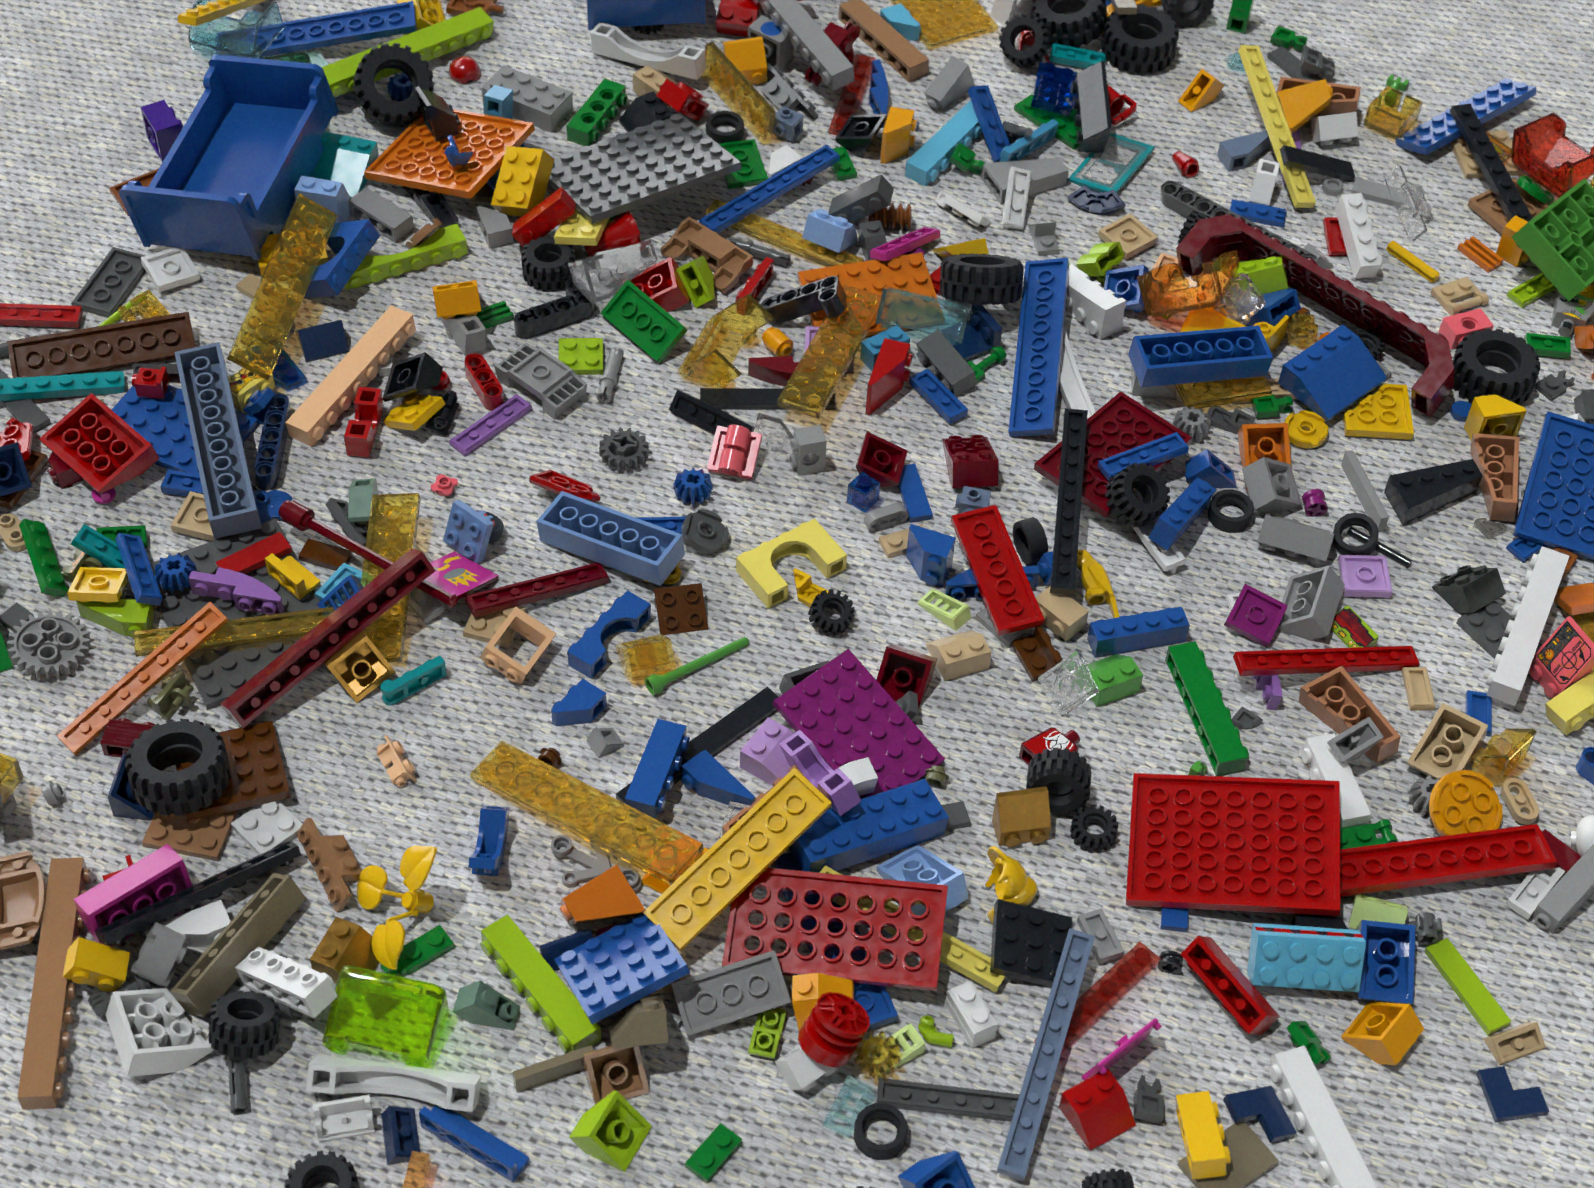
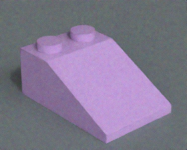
M768 717L740 750V768L773 786V783L779 777L783 778L787 775L788 770L791 768L779 744L794 733L789 728Z

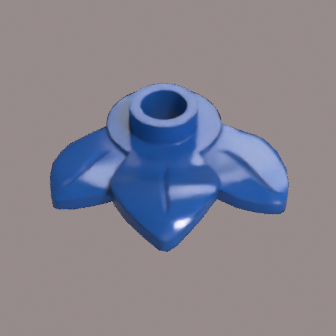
M262 490L254 491L260 522L270 521L271 518L282 520L278 514L279 508L286 500L291 501L292 497L281 490L269 492Z

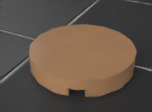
M434 218L432 220L434 224L431 225L429 223L423 226L411 237L412 243L409 241L406 243V247L412 249L422 244L437 229H440L443 223L438 218Z

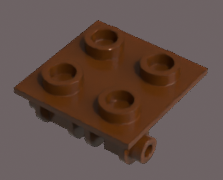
M702 583L654 589L655 608H657L660 636L708 630Z

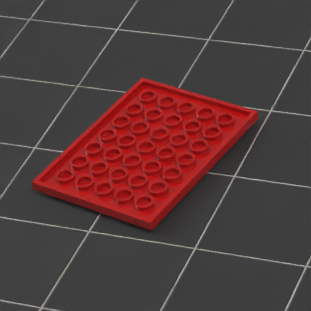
M1134 773L1126 906L1340 916V781Z

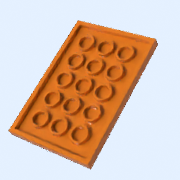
M922 252L897 256L888 261L875 259L798 271L797 277L800 286L830 276H836L847 295L845 311L840 316L829 318L824 309L809 314L812 327L850 328L849 340L875 336L896 325L903 331L940 326L945 323Z

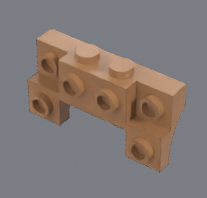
M691 217L682 221L670 240L661 247V254L667 258L672 257L674 261H681L687 255L693 259L704 255L710 269L715 272L713 274L714 288L724 294L739 283V276L753 266V256Z

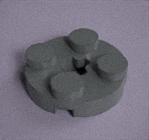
M700 509L696 513H689L681 527L684 544L708 555H714L723 548L728 540L729 530L727 526L724 527L721 523L723 519L719 515L705 509ZM705 528L708 534L703 533L701 530Z

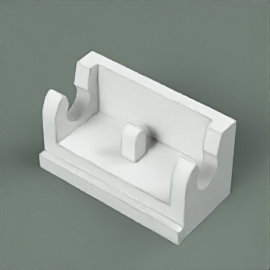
M370 1095L313 1104L318 1143L375 1133Z

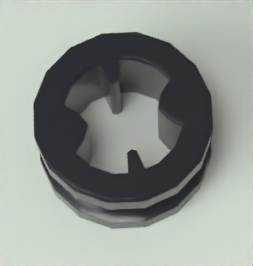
M1171 950L1162 951L1160 953V961L1158 962L1159 970L1173 975L1179 974L1182 970L1181 964L1183 963L1181 954Z

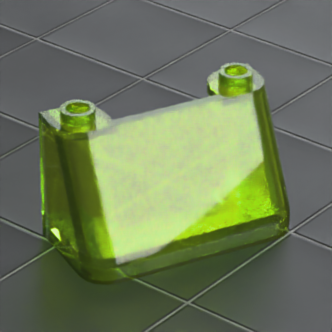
M355 966L342 967L335 987L338 997L331 1003L322 1038L323 1046L332 1052L339 1053L341 1050H347L350 1043L401 1054V1058L406 1066L430 1068L449 1015L445 990L438 985Z

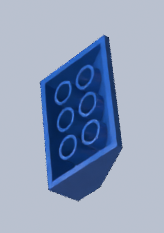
M1341 325L1283 364L1278 383L1328 422L1387 381V376L1360 337L1344 325Z

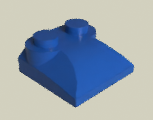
M1145 265L1106 271L1104 290L1110 289L1115 293L1114 297L1125 299V310L1130 309L1133 312H1141L1147 307L1151 277Z

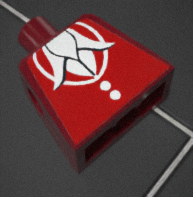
M1051 727L1023 742L1020 747L1019 758L1029 766V762L1031 759H1034V755L1037 753L1042 754V751L1045 749L1053 750V748L1058 747L1059 750L1067 748L1070 752H1078L1076 744L1080 742V737L1074 730H1069L1063 735L1056 728Z

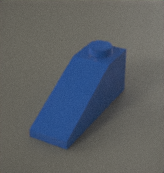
M703 750L682 765L681 780L688 790L693 789L700 796L741 810L745 807H750L755 802L756 797L706 750Z

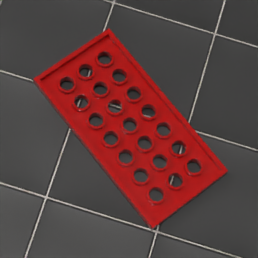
M767 868L731 903L722 967L772 951V945L775 942L781 941L787 947L784 952L776 953L784 976L821 973L850 979L854 983L937 991L948 885ZM759 888L767 891L766 897L761 900H757L752 896L753 892ZM784 891H790L794 896L791 901L782 902L779 900V895ZM809 894H817L820 900L815 905H809L805 902V898ZM842 896L846 899V904L840 908L834 907L831 904L833 898ZM862 899H869L873 902V906L869 910H861L858 907V903ZM894 901L900 906L898 911L894 913L887 912L884 907L888 902ZM916 904H922L925 906L926 912L923 915L917 916L911 912V908ZM758 913L764 919L759 925H753L749 922L751 915ZM780 916H786L790 919L789 925L784 928L776 926L775 921ZM806 919H813L817 924L814 929L805 930L802 928V923ZM838 921L842 923L843 929L838 933H832L828 930L830 923ZM860 924H865L870 928L868 934L860 936L855 933V928ZM885 927H893L897 931L896 935L889 939L883 937L881 932ZM914 929L920 930L923 933V937L919 941H912L908 937L909 932ZM750 939H757L760 942V946L756 950L751 951L746 949V942ZM809 944L813 947V952L808 956H802L798 953L800 946ZM829 947H836L840 950V954L838 957L830 959L825 956V951ZM860 949L865 951L867 956L863 961L858 962L853 960L851 955L855 950ZM888 952L894 958L891 963L882 964L878 960L879 955ZM910 955H916L921 961L919 965L910 967L905 963V959Z

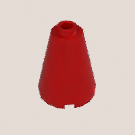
M629 210L623 212L606 225L597 246L584 245V248L589 257L591 255L594 256L597 252L637 244L639 250L642 251L645 250V245L640 240V231Z

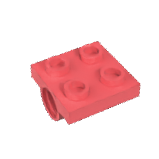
M739 425L717 426L707 470L709 472L753 480L762 434L750 432L748 428Z

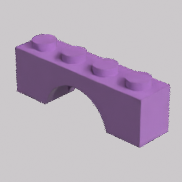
M800 730L779 744L789 765L792 767L795 764L810 783L832 802L831 807L840 816L861 802L852 781L839 768L833 770L822 758L813 742Z

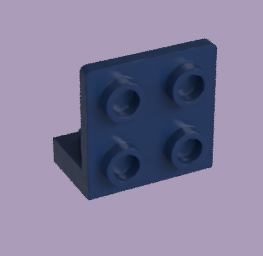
M972 304L970 320L946 328L941 333L966 361L990 352V349L1000 346L1002 328L983 305Z

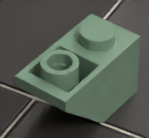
M376 478L353 480L349 487L348 520L357 524H367L373 520L380 506Z
M480 980L459 988L453 1013L471 1024L514 1030L520 1006Z

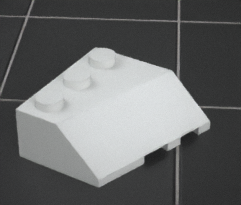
M167 988L112 993L106 1018L126 1077L178 1072L214 1051L209 1041H206L201 1036V1029L196 1023L191 1024L184 1015L185 1010Z

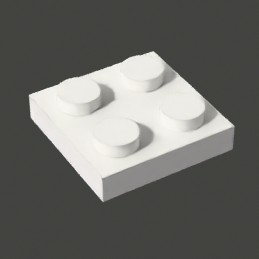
M174 247L141 257V264L158 292L200 280V274L184 248Z
M280 801L257 805L231 823L232 829L258 855L291 841L298 835V831L302 826V823Z

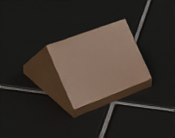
M609 1046L583 1054L584 1073L595 1104L612 1091H618L625 1099L650 1092L639 1046L615 1049Z

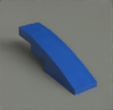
M880 59L872 60L868 103L874 114H887L888 84L886 74Z

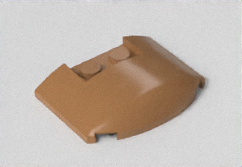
M29 851L0 857V950L30 944L42 922L46 897L45 880L40 866L32 859L33 856Z

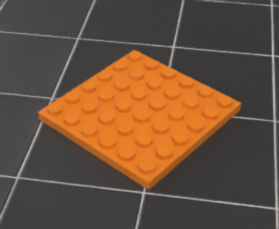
M453 109L454 114L457 113L461 123L458 126L460 134L453 136L460 153L473 152V156L467 164H458L452 167L444 153L445 149L450 146L448 138L436 142L425 125L421 114L364 171L365 179L471 199L501 167L506 147H520L535 131L534 123Z

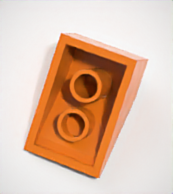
M1288 423L1243 424L1240 427L1238 443L1242 468L1263 457L1291 465Z

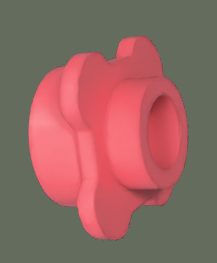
M440 474L436 477V482L431 485V490L440 496H449L453 493L454 486L458 485V481L456 478H449L444 474Z

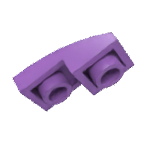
M1278 675L1252 676L1253 679H1256V689L1263 690L1262 698L1266 700V709L1277 710L1282 698V689Z

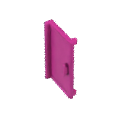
M1154 1018L1129 1039L1127 1034L1115 1043L1119 1047L1082 1075V1080H1086L1099 1072L1103 1075L1107 1071L1106 1068L1112 1067L1142 1043L1153 1029L1158 1031L1161 1028L1158 1019Z

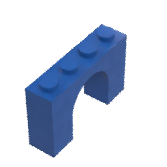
M369 219L333 223L323 236V239L334 254L337 255L322 265L300 268L290 284L301 298L338 296L381 235Z

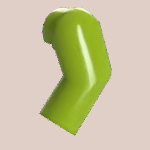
M929 1015L921 1017L918 1030L926 1042L931 1045L952 1048L954 1034L938 1032L934 1026L933 1017Z

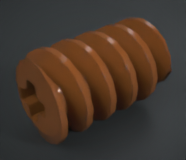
M891 202L889 208L885 207L869 215L868 222L880 220V222H883L885 229H887L889 223H891L892 229H896L899 224L901 230H904L905 226L908 225L910 231L911 205L908 204L904 210L902 203H899L897 209H895L894 203Z

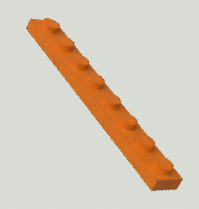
M211 602L207 603L57 735V738L74 755H77L106 729L109 719L117 720L227 623V617Z

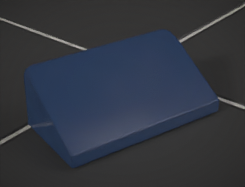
M591 929L539 946L540 954L554 971H558L559 969L554 959L593 938Z
M388 1106L381 1114L387 1165L420 1160L421 1154L414 1108Z

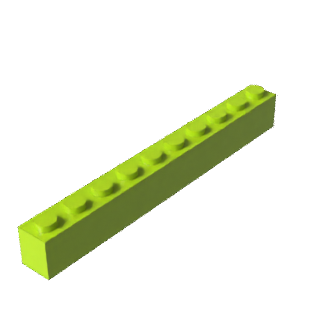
M478 7L386 43L389 46H393L394 43H400L401 48H405L407 45L411 47V52L415 54L418 51L422 55L420 58L422 61H430L489 38L493 33L494 21L481 7ZM372 48L321 67L325 72L334 97L353 91V79L357 67L366 53L369 54ZM394 68L383 69L377 73L374 82L401 71Z

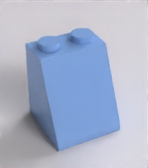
M307 176L300 177L294 189L300 227L328 231L333 223L347 222L350 216L348 200L351 197L342 182Z

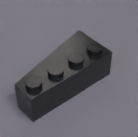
M1469 459L1389 475L1384 494L1404 526L1416 518L1419 519L1426 516L1427 513L1433 510H1439L1451 502H1457L1476 493L1483 475L1475 461Z

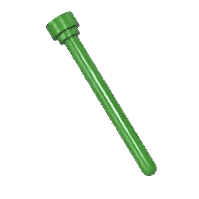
M742 637L664 675L652 674L644 679L645 686L654 696L662 692L666 684L748 646L749 639Z

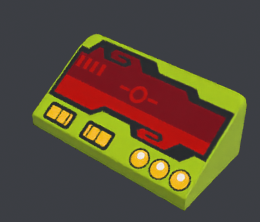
M1345 606L1334 616L1331 630L1348 648L1376 647L1379 636L1350 606Z

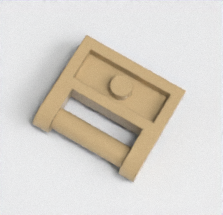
M1468 277L1434 287L1431 290V295L1450 316L1456 315L1468 308L1477 305L1484 306L1489 303L1488 295L1485 292L1482 293ZM1473 297L1472 299H1469V300H1466V301H1463V302H1460V303H1457V304H1456V302H1458V301H1461V300H1464V299Z

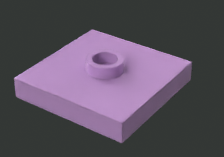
M1339 555L1338 565L1341 580L1345 584L1343 589L1345 597L1391 598L1393 592L1386 556Z

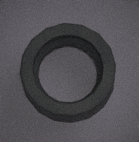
M727 110L712 113L706 120V134L718 144L742 141L744 137L743 118L739 114ZM719 125H730L736 129L730 132H721L714 128Z
M1225 489L1212 496L1207 513L1208 519L1220 531L1238 533L1244 531L1250 525L1254 506L1252 500L1243 492ZM1233 505L1241 509L1244 515L1229 517L1222 514L1218 507Z
M1355 512L1344 515L1336 522L1333 531L1334 547L1340 554L1369 556L1376 549L1379 532L1377 524L1371 517ZM1350 526H1360L1368 530L1370 538L1364 545L1351 546L1342 540V531Z
M1034 517L1014 523V545L1022 561L1027 565L1039 562L1043 553L1048 552L1047 537L1041 523Z
M874 1103L866 1106L858 1113L854 1125V1142L858 1150L866 1157L874 1160H888L903 1150L907 1138V1121L903 1113L896 1107L886 1103ZM874 1119L888 1120L895 1125L897 1136L894 1141L887 1144L871 1142L864 1134L866 1123Z

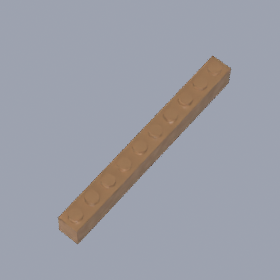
M83 857L53 858L50 862L17 1096L22 1110L57 1108L58 1098H63L64 1094L61 1073H66L67 1058L64 1056V1050L70 1046V1033L67 1031L68 1024L73 1022V1008L70 1007L71 1000L76 999V984L70 979L63 978L67 950L78 937H81L79 936L80 929L85 928V924L73 900L87 891L85 890L86 884L91 883V869L86 867Z

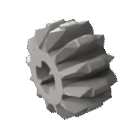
M1184 406L1182 410H1178L1175 414L1172 425L1191 436L1192 441L1195 439L1199 443L1202 438L1206 439L1208 436L1211 420L1209 419V413H1203L1202 408L1197 410L1194 406L1191 409Z
M1430 775L1426 779L1419 777L1410 788L1409 803L1414 804L1413 811L1421 810L1422 817L1426 813H1429L1430 816V795L1440 777L1436 780H1433Z

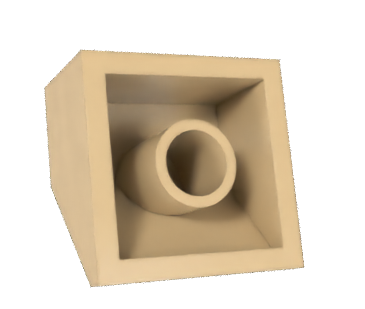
M647 65L633 73V92L638 96L652 91L657 94L660 86L666 79L677 82L663 72Z
M969 630L926 643L931 656L938 659L936 666L944 681L989 669L992 651L982 633Z

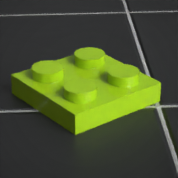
M559 338L558 360L573 369L576 375H603V338Z

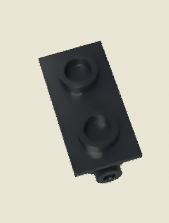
M452 390L445 393L444 396L438 395V397L443 398L445 405L428 419L425 425L426 428L444 437L448 433L459 403H457V393Z

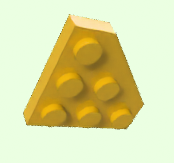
M1384 384L1375 394H1370L1359 402L1356 408L1348 410L1343 417L1345 436L1412 440L1414 430L1407 385Z

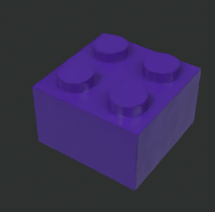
M165 100L140 107L147 139L162 162L183 128L181 120L179 118L176 119L173 107H169Z

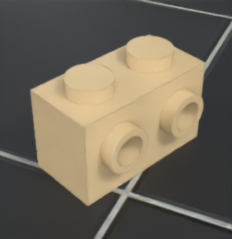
M1049 586L1035 597L1044 616V624L1065 641H1068L1086 626L1089 611L1069 595L1050 593Z

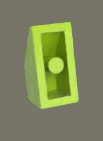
M704 255L676 269L695 308L714 299L713 273Z

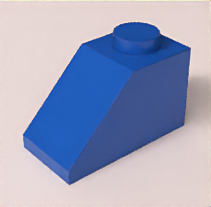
M1208 449L1185 461V476L1190 483L1198 477L1208 482L1214 488H1237L1234 470Z

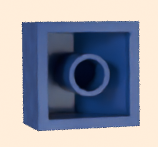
M910 524L906 552L908 561L921 581H925L932 586L943 587L952 568L956 538Z

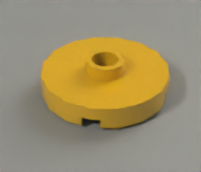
M1306 410L1296 414L1294 412L1289 414L1284 422L1288 423L1289 442L1297 447L1306 449L1316 448L1326 441L1329 430L1328 424L1326 426L1325 420L1320 415Z

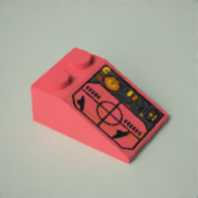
M1571 616L1567 617L1535 653L1529 669L1530 676L1537 680L1544 688L1545 694L1553 699L1591 673L1594 667V643Z

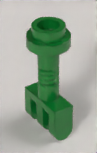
M998 346L990 349V356L977 365L971 360L967 362L975 372L977 383L985 378L984 370L995 362L1001 364L1007 355L1005 350Z

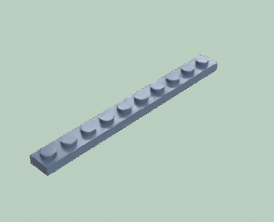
M1069 928L997 1173L1022 1181L1025 1179L1095 939L1094 935Z

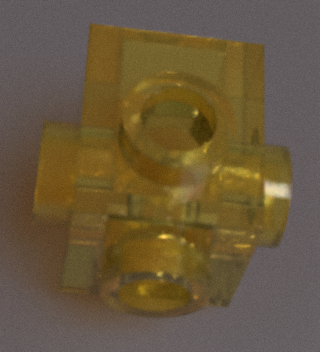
M1292 314L1285 335H1288L1289 346H1311L1313 337H1317L1318 324L1314 323V315Z

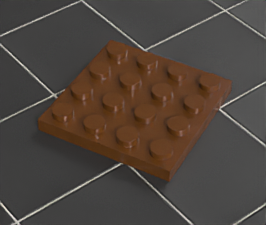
M272 721L218 732L223 737L231 770L229 784L225 791L222 790L223 794L217 800H212L210 806L207 808L201 807L198 809V812L192 814L187 812L185 815L187 821L291 798ZM194 763L175 764L176 770L186 769Z

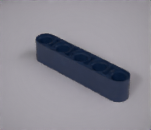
M276 393L267 404L254 465L257 486L265 491L274 489L278 484L288 435L285 422L291 417V408L288 396L282 393Z

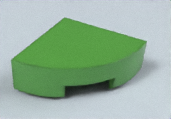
M1196 761L1191 766L1188 775L1204 776L1208 768L1204 763Z

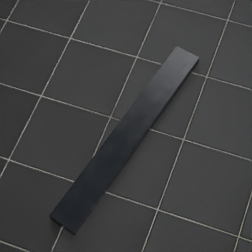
M766 687L689 742L687 751H682L681 766L679 771H674L673 785L682 778V765L700 752L706 750L709 754L715 756L774 714L777 709L772 704L778 696L769 687ZM630 784L616 793V799L624 807L625 797Z

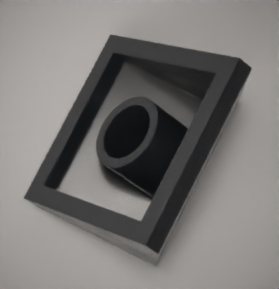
M887 114L850 115L836 136V143L846 148L856 157L861 158L886 121Z

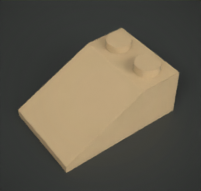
M1442 703L1407 761V765L1430 775L1434 779L1439 777L1441 779L1446 774L1454 771L1465 770L1485 739L1488 725Z

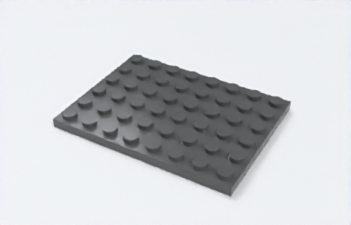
M674 114L669 119L654 121L650 125L637 127L633 131L617 134L616 137L600 140L596 144L583 146L579 150L563 153L561 156L553 158L554 163L548 184L556 191L562 187L574 199L575 209L593 224L739 171L742 168L741 162L686 117L682 114Z
M275 518L261 523L262 528L222 537L183 551L180 554L182 556L188 555L191 558V561L196 565V572L215 575L218 570L216 561L278 532H281L284 537L285 535ZM293 550L291 553L279 558L282 561L287 556H292L295 560L298 561ZM158 560V561H156V562H153V563H150L154 575H155V565H156V564H159L160 560ZM266 565L245 574L264 583L282 598L284 615L282 617L236 609L234 600H223L216 597L192 594L191 588L185 587L183 593L180 590H176L172 594L169 589L163 591L161 586L158 585L163 600L160 606L157 605L171 635L209 602L228 619L227 623L183 660L207 710L219 706L220 703L325 619L317 605L320 601L315 597L314 590L299 600L268 574Z

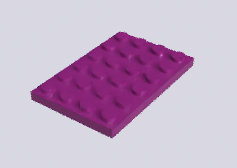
M849 648L773 701L772 705L795 732L800 730L813 742L822 758L833 770L849 762L869 758L878 776L874 792L859 796L860 799L919 781L926 776V769L931 768L933 765L939 766L945 760L941 753Z

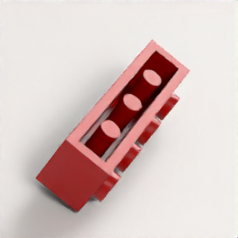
M1197 936L1181 953V956L1187 961L1188 967L1199 975L1204 981L1205 987L1218 997L1223 1008L1236 1018L1239 1026L1246 1033L1262 1035L1280 1017L1211 937Z

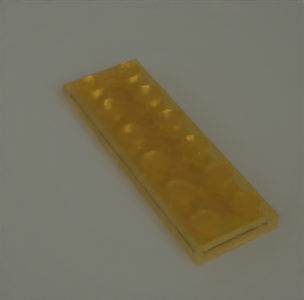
M713 42L706 43V70L701 77L732 112L739 114L743 118L744 125L762 145L770 143L774 118L776 116L775 109Z

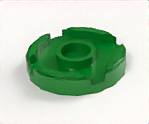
M1521 175L1517 180L1521 188L1547 205H1551L1554 201V195L1548 189H1543L1540 183L1532 178Z

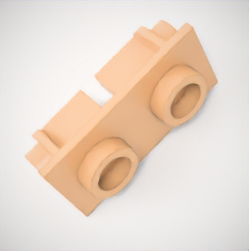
M385 735L387 743L380 744L377 747V756L383 766L388 768L386 772L393 785L403 787L410 778L416 782L417 779L413 774L416 769L408 758H404L403 754L406 752L404 747L398 740L393 741Z

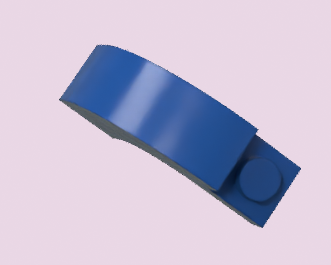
M484 805L480 808L477 844L474 853L469 857L468 868H472V874L499 875L507 841L510 807Z

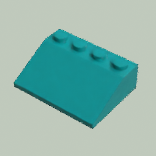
M325 131L321 138L324 151L310 177L342 182L352 198L363 190L368 179H365L364 171L379 157L377 142Z

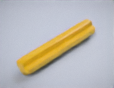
M1391 241L1387 245V252L1429 282L1434 283L1439 279L1440 273L1396 241Z

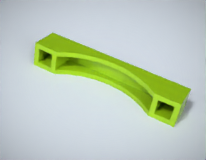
M458 224L437 229L425 242L407 251L381 256L366 255L344 288L345 290L359 288L362 285L379 282L382 279L399 276L413 270H420L423 267L440 264L453 258H460L468 254L467 240Z

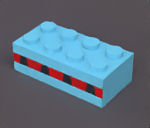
M1253 923L1247 974L1252 985L1359 992L1366 941L1359 930Z

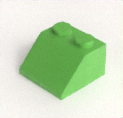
M1119 654L1073 670L1096 707L1140 692L1143 674L1132 657Z

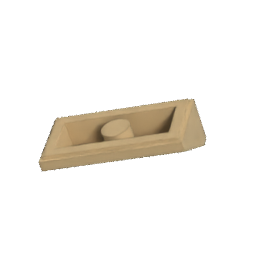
M1527 1022L1483 1038L1499 1065L1546 1048L1538 1022Z

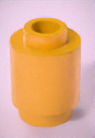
M770 327L763 333V343L777 357L789 356L791 354L794 343L780 329Z

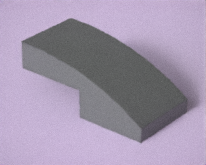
M1214 403L1211 404L1207 411L1212 427L1238 435V431L1243 424H1253L1255 421L1254 417L1237 408L1231 413Z

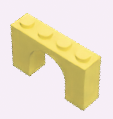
M815 518L736 557V572L767 608L788 599V584L772 566L779 558L788 555L803 556L812 561L826 578L845 570L847 563V554Z

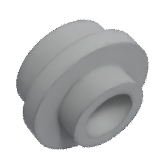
M51 780L46 782V785L41 787L46 802L50 806L62 804L61 798L64 797V792L59 783L54 784Z

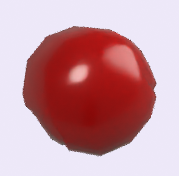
M462 56L451 62L449 76L455 82L467 84L469 80L478 81L481 77V70L473 58Z

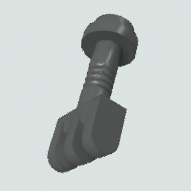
M136 975L134 976L135 982L114 992L152 989L149 980ZM100 991L89 997L88 1003L97 1016L106 1014L112 993L107 994L106 991Z

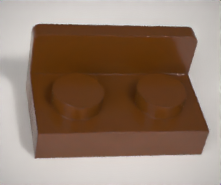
M1041 625L1035 627L1033 635L1012 641L1011 646L1032 682L1059 673L1060 664L1062 663L1061 655L1058 650L1054 649L1049 634L1044 632Z

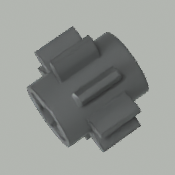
M1430 912L1419 913L1416 915L1415 921H1410V925H1415V939L1422 945L1435 944L1438 941V937L1443 936L1441 918L1436 919L1435 915Z

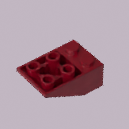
M975 434L968 438L954 435L949 436L947 439H942L949 481L952 488L998 486L999 460L987 437Z

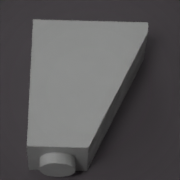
M952 56L924 92L927 104L933 109L939 108L944 111L964 95L971 86H975L969 65Z

